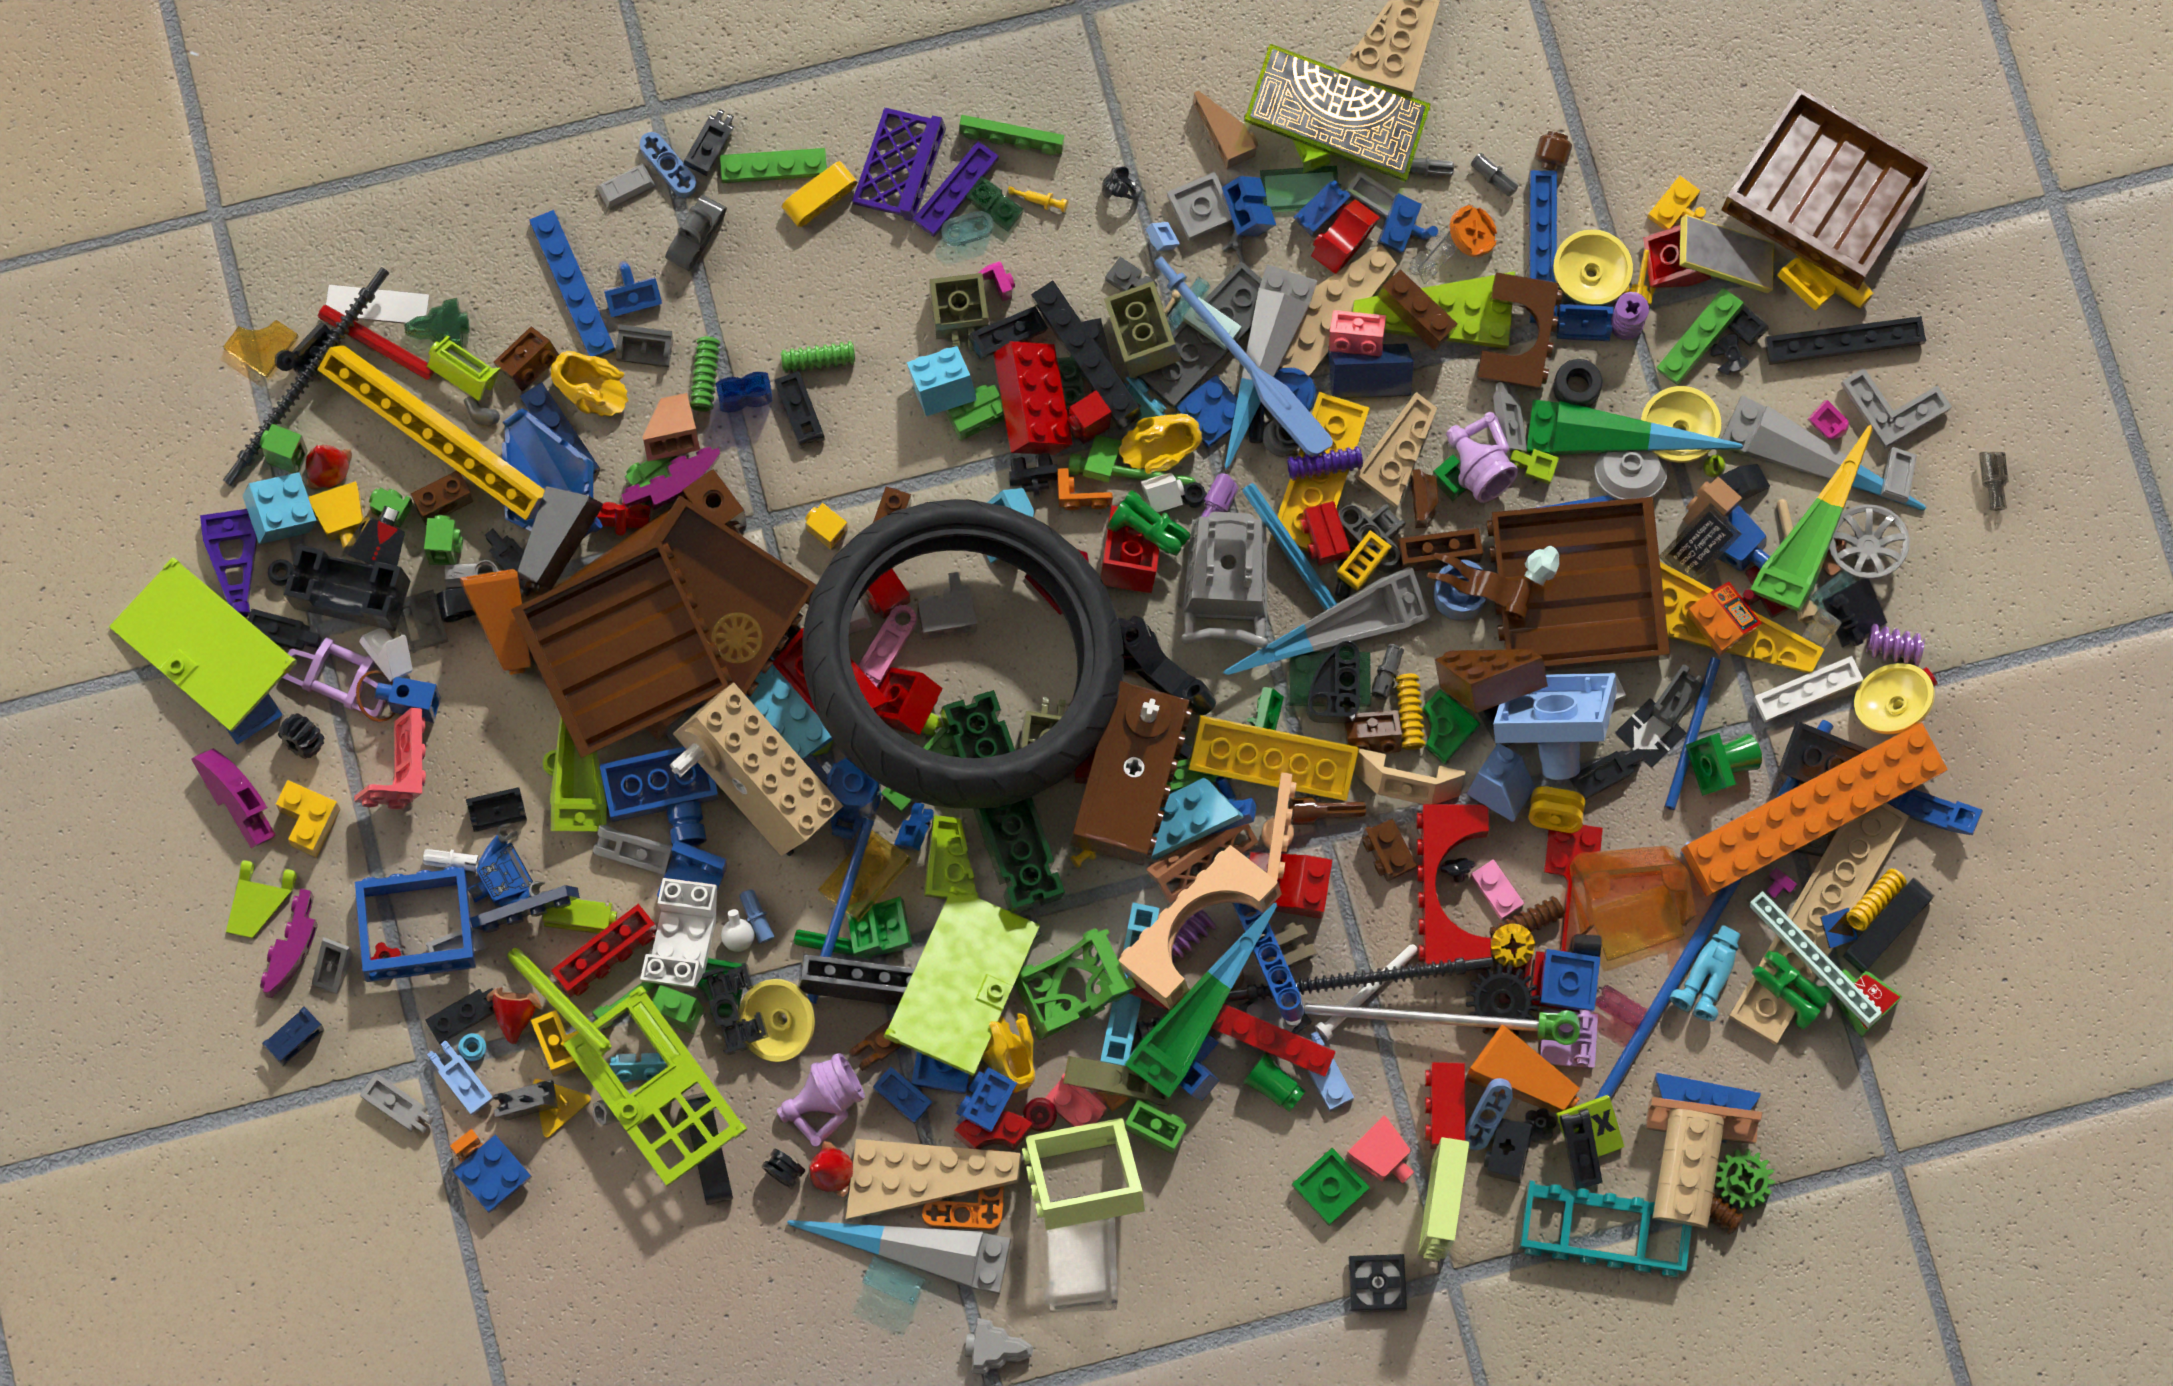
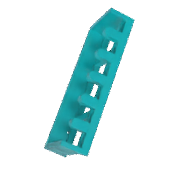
M1530 1180L1527 1184L1519 1249L1525 1250V1255L1541 1257V1253L1552 1254V1259L1568 1261L1569 1257L1580 1258L1579 1263L1596 1265V1261L1606 1262L1607 1267L1613 1269H1623L1625 1265L1635 1267L1634 1271L1640 1273H1651L1652 1269L1662 1271L1663 1276L1678 1278L1679 1274H1684L1687 1269L1692 1226L1682 1224L1677 1263L1645 1258L1650 1216L1653 1215L1655 1202L1644 1201V1198L1633 1197L1632 1199L1617 1197V1194L1605 1193V1195L1589 1193L1587 1189H1578L1577 1191L1563 1189L1560 1185H1537L1535 1181ZM1533 1197L1565 1202L1560 1245L1528 1240ZM1574 1204L1642 1214L1636 1256L1568 1246Z

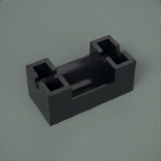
M298 545L293 561L294 573L289 575L283 594L294 609L396 631L411 582L400 566L375 561L374 566L328 556L325 550Z

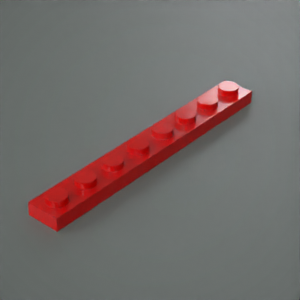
M1134 982L1136 988L1129 994L1170 1011V1009ZM1223 1004L1211 1026V1029L1323 1077H1326L1336 1053L1332 1049L1226 1004Z

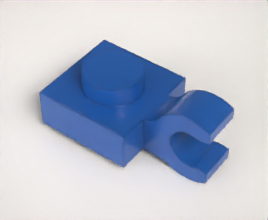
M914 803L910 819L903 820L894 845L900 849L920 851L929 827L925 823L932 819L934 811L932 809L923 810L924 804Z

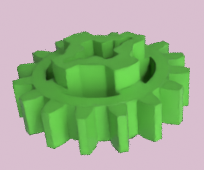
M1738 1149L1735 1150L1734 1158L1726 1154L1724 1156L1726 1164L1719 1162L1717 1165L1721 1172H1716V1179L1720 1180V1182L1714 1186L1715 1189H1722L1723 1192L1720 1198L1728 1197L1730 1199L1728 1202L1729 1206L1737 1202L1740 1210L1743 1209L1746 1203L1750 1209L1755 1207V1201L1763 1204L1765 1199L1762 1194L1770 1196L1772 1191L1767 1186L1775 1184L1774 1180L1769 1179L1774 1170L1766 1169L1769 1160L1761 1162L1759 1160L1761 1153L1759 1152L1754 1157L1750 1156V1149H1746L1744 1155H1741ZM1747 1162L1754 1165L1757 1169L1748 1166ZM1734 1164V1175L1726 1178L1729 1167ZM1742 1174L1745 1178H1750L1747 1185L1744 1181H1739V1177ZM1762 1181L1759 1192L1755 1194V1183ZM1731 1189L1740 1192L1742 1196L1735 1194Z

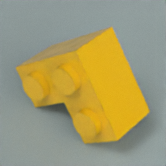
M287 780L276 802V806L280 813L297 820L288 840L293 848L317 858L340 811L339 805L335 800Z
M557 1010L532 1019L531 1023L553 1077L579 1067L563 1045L579 1032L574 1031L566 1035Z

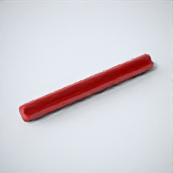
M323 305L318 313L319 319L335 328L337 327L336 322H341L340 317L345 316L328 305ZM356 321L353 322L354 327H349L350 333H345L425 380H429L434 374V371L427 367L428 362Z

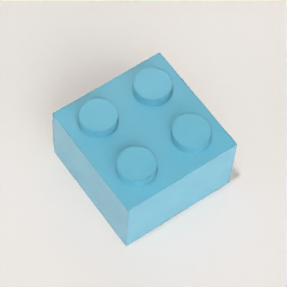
M957 346L907 362L913 388L926 417L977 400L970 373Z
M300 472L249 483L242 496L259 544L310 533L316 523Z

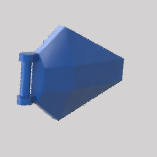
M519 409L503 421L505 426V442L502 443V459L544 490L548 486L588 495L593 498L592 460L525 409ZM504 505L506 520L529 531L532 530L535 518L525 520ZM597 517L585 537L591 532L596 533L602 528V524Z

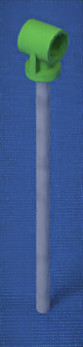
M1305 1004V1014L1487 1028H1500L1501 1025H1504L1508 1029L1538 1031V1040L1557 1041L1562 1045L1575 1043L1580 1034V1019L1574 1012L1568 1010L1561 1011L1560 1013L1540 1012L1539 1020ZM1562 1024H1570L1573 1030L1563 1032L1559 1027Z

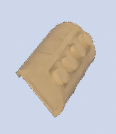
M1670 1110L1652 1219L1708 1228L1724 1118L1692 1110Z

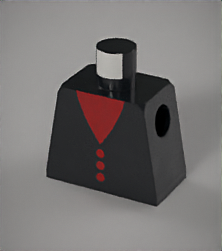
M384 505L378 520L366 515L343 552L373 566L375 561L397 566L405 536L403 530L394 527L399 511Z

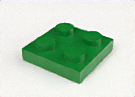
M1333 1147L1291 1185L1328 1226L1370 1189Z

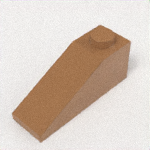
M1200 91L1194 92L1193 104L1226 169L1255 157L1258 141L1254 133L1248 132L1245 124Z

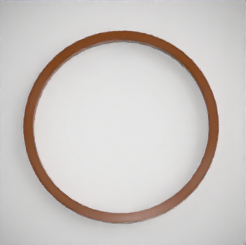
M369 671L357 683L356 699L362 713L370 720L375 722L387 721L395 715L394 712L387 718L377 719L369 715L362 706L360 686L366 676L373 673L380 674L389 681L382 671Z

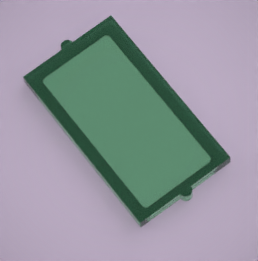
M1337 165L1322 166L1303 173V168L1260 170V178L1267 196L1264 198L1263 204L1264 206H1270L1272 212L1301 210L1330 181H1337L1340 189L1342 186L1338 181Z

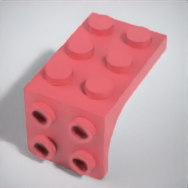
M410 708L394 721L395 774L393 784L368 785L354 796V802L362 803L363 807H377L378 804L388 805L390 809H403L422 794V787L426 780V773L422 770V760L425 757L426 748L425 744H422L425 718L422 717L421 708Z

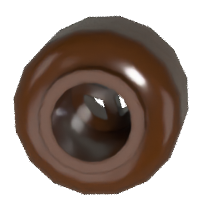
M1548 131L1547 134L1539 138L1535 159L1542 163L1541 168L1556 171L1557 167L1567 166L1572 143L1568 141L1567 135Z

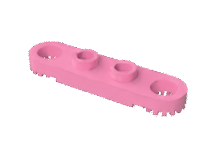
M899 605L892 609L858 665L877 688L916 625V614L910 606ZM904 612L909 614L911 619L908 624L902 626L896 623L895 618L899 613Z

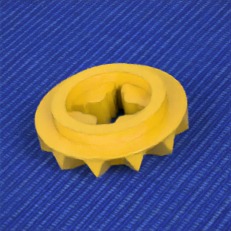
M1504 925L1492 937V954L1504 966L1512 965L1514 968L1526 964L1534 954L1535 942L1533 936L1522 925ZM1511 934H1513V938H1515L1517 943H1525V945L1516 948L1515 957H1513L1510 949L1501 948V946L1510 943Z

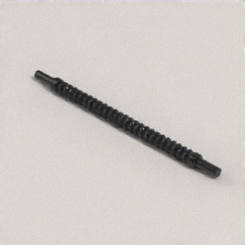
M381 267L367 287L361 288L358 292L359 297L354 298L355 303L349 304L350 310H345L346 315L340 317L341 322H336L337 327L331 329V335L327 334V341L323 340V346L318 347L319 352L313 353L314 358L308 360L310 364L304 365L305 370L299 372L301 374L300 377H295L296 383L290 384L292 388L290 390L286 389L287 395L281 396L283 400L281 402L277 401L278 407L272 408L274 412L268 414L269 419L263 420L264 425L258 427L260 429L259 432H254L255 438H250L251 443L249 445L245 444L246 449L238 453V460L223 479L226 484L232 486L247 465L250 466L254 462L253 456L259 455L258 449H262L260 440L264 431H269L272 424H282L281 418H286L285 413L291 412L290 406H295L294 401L300 400L299 394H304L303 389L305 387L309 388L308 382H313L312 377L318 375L317 369L329 348L341 345L340 339H345L344 334L350 333L349 327H354L353 322L359 320V314L363 315V308L367 309V303L373 302L376 297L374 294L390 274L386 269Z
M1461 957L1455 958L1454 962L1448 959L1447 963H1443L1440 960L1439 964H1435L1432 961L1431 965L1424 962L1423 966L1417 963L1415 967H1412L1409 964L1408 968H1404L1401 965L1400 969L1393 966V969L1389 970L1388 967H1385L1384 971L1378 968L1377 972H1373L1370 969L1369 973H1365L1362 970L1361 974L1354 971L1353 975L1347 972L1345 976H1342L1339 973L1338 977H1334L1331 974L1330 978H1326L1323 975V978L1319 979L1318 976H1315L1314 980L1308 977L1307 981H1303L1300 978L1299 982L1295 983L1299 992L1304 995L1305 991L1312 994L1313 990L1320 993L1321 989L1327 992L1329 988L1335 991L1337 987H1340L1343 990L1344 986H1347L1348 989H1351L1352 985L1359 988L1360 984H1363L1364 987L1368 983L1374 986L1375 982L1382 985L1383 981L1390 984L1391 980H1394L1395 983L1399 979L1405 982L1407 978L1413 981L1414 977L1421 980L1422 976L1429 979L1430 975L1436 978L1438 974H1441L1444 977L1445 973H1449L1450 976L1454 972L1457 975L1466 974V971L1493 968L1492 957L1464 960ZM1263 983L1260 984V987H1257L1256 984L1247 985V988L1231 990L1225 1002L1244 999L1253 1002L1258 1001L1260 997L1265 1000L1266 996L1273 999L1269 987L1264 986Z

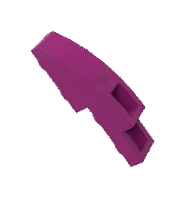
M706 447L697 451V456L688 459L686 456H682L672 460V465H669L667 470L669 477L665 478V475L657 476L650 480V484L643 487L636 484L624 490L625 493L621 494L622 504L627 509L650 500L653 510L678 499L679 496H683L682 490L714 467L720 458L719 448L712 450L711 447Z
M213 748L191 759L217 805H226L251 849L276 836L263 813L268 808L246 776L227 757Z
M300 889L299 896H294L291 912H294L292 922L287 923L284 937L288 938L287 941L276 939L275 945L269 948L267 962H270L268 973L263 972L260 988H263V993L268 998L275 996L292 979L307 956L314 940L318 924L315 919L309 918L314 900L310 890Z

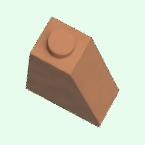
M687 393L660 399L643 435L647 461L700 450Z

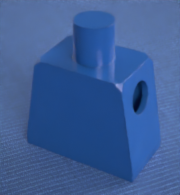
M1738 505L1722 522L1733 533V536L1713 557L1739 571H1743L1751 562L1761 569L1770 558L1763 551L1766 547L1767 536Z
M395 677L392 685L378 683L375 693L376 699L388 701L389 707L394 713L403 715L410 708H421L422 717L425 718V721L435 722L441 700L436 684Z

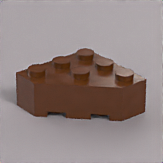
M1531 649L1452 650L1444 653L1442 657L1435 659L1440 688L1475 713L1548 687L1543 657Z

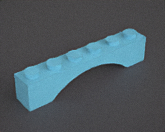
M1138 903L1132 904L1123 951L1128 947H1132L1139 940L1143 930L1148 927L1150 928L1158 920L1160 908ZM1127 994L1119 1001H1113L1100 1062L1126 1066L1124 1063L1131 1053L1141 1004L1140 998Z

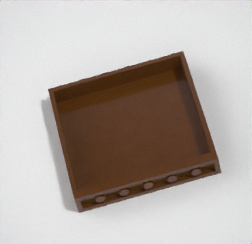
M679 496L648 545L658 540H661L663 545L669 544L674 558L670 559L674 569L680 568L686 580L682 586L686 594L692 593L698 607L694 608L695 614L698 619L704 618L709 632L705 633L709 643L715 642L721 654L717 658L720 667L726 666L733 681L728 684L735 683L745 695L751 697L759 685L755 681L760 672L766 674L774 662L770 658L775 649L781 651L789 638L785 636L790 626L795 629L804 615L800 611L805 604L809 605L816 584L685 498ZM713 697L700 702V704L704 706Z

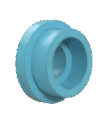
M467 1034L459 1042V1052L464 1059L477 1061L486 1052L485 1040L478 1034ZM472 1043L478 1045L475 1052L468 1051V1046Z

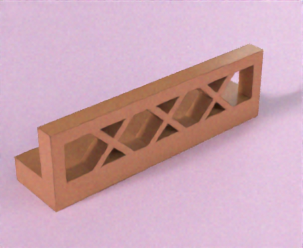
M1249 824L1202 837L1162 857L1149 866L1146 871L1150 878L1158 883L1167 901L1171 903L1177 899L1181 891L1188 889L1195 882L1198 874H1190L1192 865L1201 862L1203 863L1201 871L1206 870L1213 863L1214 859L1211 858L1214 850L1218 847H1225L1226 850L1231 845L1242 854L1257 844L1258 840ZM1244 830L1248 839L1239 845L1233 844L1236 835ZM1175 877L1181 878L1179 887L1170 892L1166 883Z
M1652 1097L1648 1102L1645 1128L1647 1130L1666 1132L1670 1110L1685 1109L1724 1118L1722 1140L1756 1144L1758 1123L1761 1121L1762 1112Z

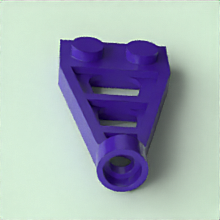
M247 509L200 515L203 542L226 600L230 606L246 618L251 612L249 597L257 547V537ZM242 539L244 544L241 557L239 559L225 560L219 549L220 542ZM243 567L242 584L229 585L225 573L226 569Z

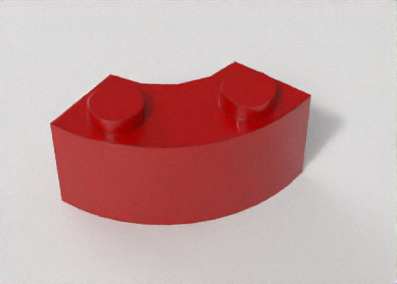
M1356 199L1348 205L1343 204L1335 215L1337 220L1325 234L1321 232L1313 242L1315 249L1311 257L1335 274L1354 256L1380 219L1378 215Z
M1002 1111L991 1132L965 1120L954 1129V1136L969 1149H982L988 1145L999 1144L1015 1150L1032 1130V1123L1020 1115Z

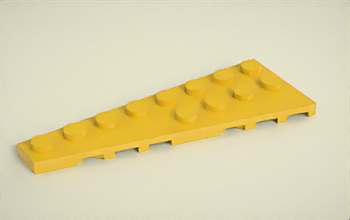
M1660 562L1668 638L1713 649L1686 615L1688 608L1713 591V589ZM1754 612L1762 624L1726 651L1734 655L1805 673H1812L1824 648Z

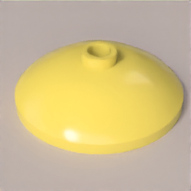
M1583 230L1569 236L1560 245L1554 258L1553 272L1556 282L1559 283V288L1571 300L1587 306H1601L1615 301L1626 291L1632 278L1633 263L1626 246L1614 235L1601 230ZM1593 271L1596 276L1589 277L1586 272Z
M1687 386L1670 387L1654 395L1646 404L1641 417L1643 421L1677 429L1683 428L1685 431L1719 438L1721 432V416L1714 401L1702 391ZM1711 450L1651 451L1667 461L1686 463L1702 458Z
M1895 663L1880 667L1870 673L1859 685L1854 699L1856 714L1861 723L1874 732L1881 734L1904 732L1919 724L1929 714L1935 698L1934 686L1929 676L1922 669L1914 665Z
M782 979L765 980L754 985L742 999L739 1007L741 1019L750 1021L755 1019L754 1015L757 1012H761L769 1036L752 1043L745 1041V1043L749 1044V1049L755 1055L768 1061L781 1062L790 1060L805 1050L813 1036L815 1017L810 1000L798 986ZM783 1014L787 1016L786 1023L782 1020Z

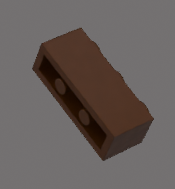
M1401 269L1382 286L1378 298L1434 351L1453 334L1458 325Z
M1479 528L1399 538L1397 545L1400 550V570L1410 567L1413 568V571L1442 568L1449 565L1433 558L1435 553L1474 563H1480L1483 555Z

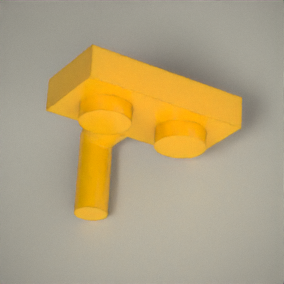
M1679 175L1649 212L1647 218L1664 230L1672 228L1681 216L1689 215L1703 220L1706 214V210L1703 207L1696 208L1695 212L1689 209V206L1697 198L1701 190Z

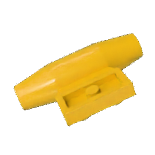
M1795 254L1797 257L1783 267L1777 275L1815 311L1831 299L1834 293L1858 309H1861L1874 295L1865 281L1857 290Z

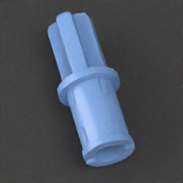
M750 889L742 892L739 897L748 916L746 921L751 923L758 943L762 944L772 940L775 936L766 919L767 912L762 910L755 891Z

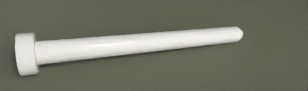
M1414 944L1409 945L1386 967L1389 970H1392L1393 966L1400 969L1401 965L1404 966L1417 954L1418 948ZM1375 982L1374 986L1368 983L1366 987H1363L1344 1006L1359 1007L1382 985H1379L1378 982ZM1332 1016L1325 1023L1319 1022L1315 1029L1328 1041L1333 1037L1332 1031L1347 1017Z

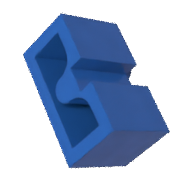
M1239 176L1222 187L1237 235L1258 237L1276 226L1270 206H1264L1263 200L1267 196L1261 178Z

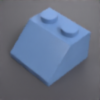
M1497 743L1477 773L1467 795L1514 822L1531 796L1535 786L1522 756Z

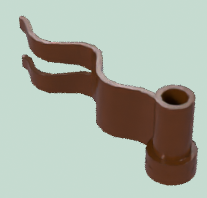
M1435 553L1433 558L1453 566L1469 582L1444 573L1428 572L1427 578L1446 582L1467 595L1488 598L1506 607L1504 614L1516 620L1525 619L1528 611L1526 605L1534 585L1532 581L1519 578L1518 582L1515 583L1497 573L1473 569L1455 557Z

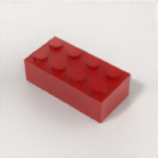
M1011 341L995 351L993 354L1011 453H1049L1050 455H1056L1072 445L1055 345Z

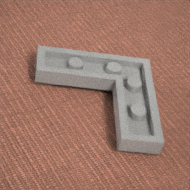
M1865 368L1841 382V386L1868 426H1872V432L1884 449L1947 413L1952 408L1938 385L1893 411Z

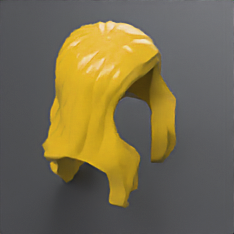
M566 351L561 353L551 365L552 382L581 412L585 414L596 413L603 417L604 415L613 416L624 411L625 403L629 401L627 398L628 391L625 389V385L620 382L624 377V372L619 371L606 359L586 356L575 351Z
M1187 414L1143 418L1137 422V426L1133 430L1127 431V435L1123 437L1122 445L1119 447V454L1124 458V463L1129 464L1132 468H1145L1147 474L1155 471L1171 470L1184 457L1199 447L1202 441V432L1199 429V423Z
M1019 1013L1017 1014L1018 1020L1016 1025L1020 1036L1010 1031L1009 1023L1005 1021L1002 1015H1000L998 1022L991 1021L989 1023L992 1035L981 1058L988 1064L989 1068L1017 1082L1012 1093L1028 1089L1033 1084L1036 1075L1033 1067L1034 1040L1027 1017Z

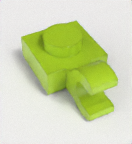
M1535 449L1531 456L1514 450L1509 461L1514 463L1517 468H1526L1524 476L1550 485L1559 458Z

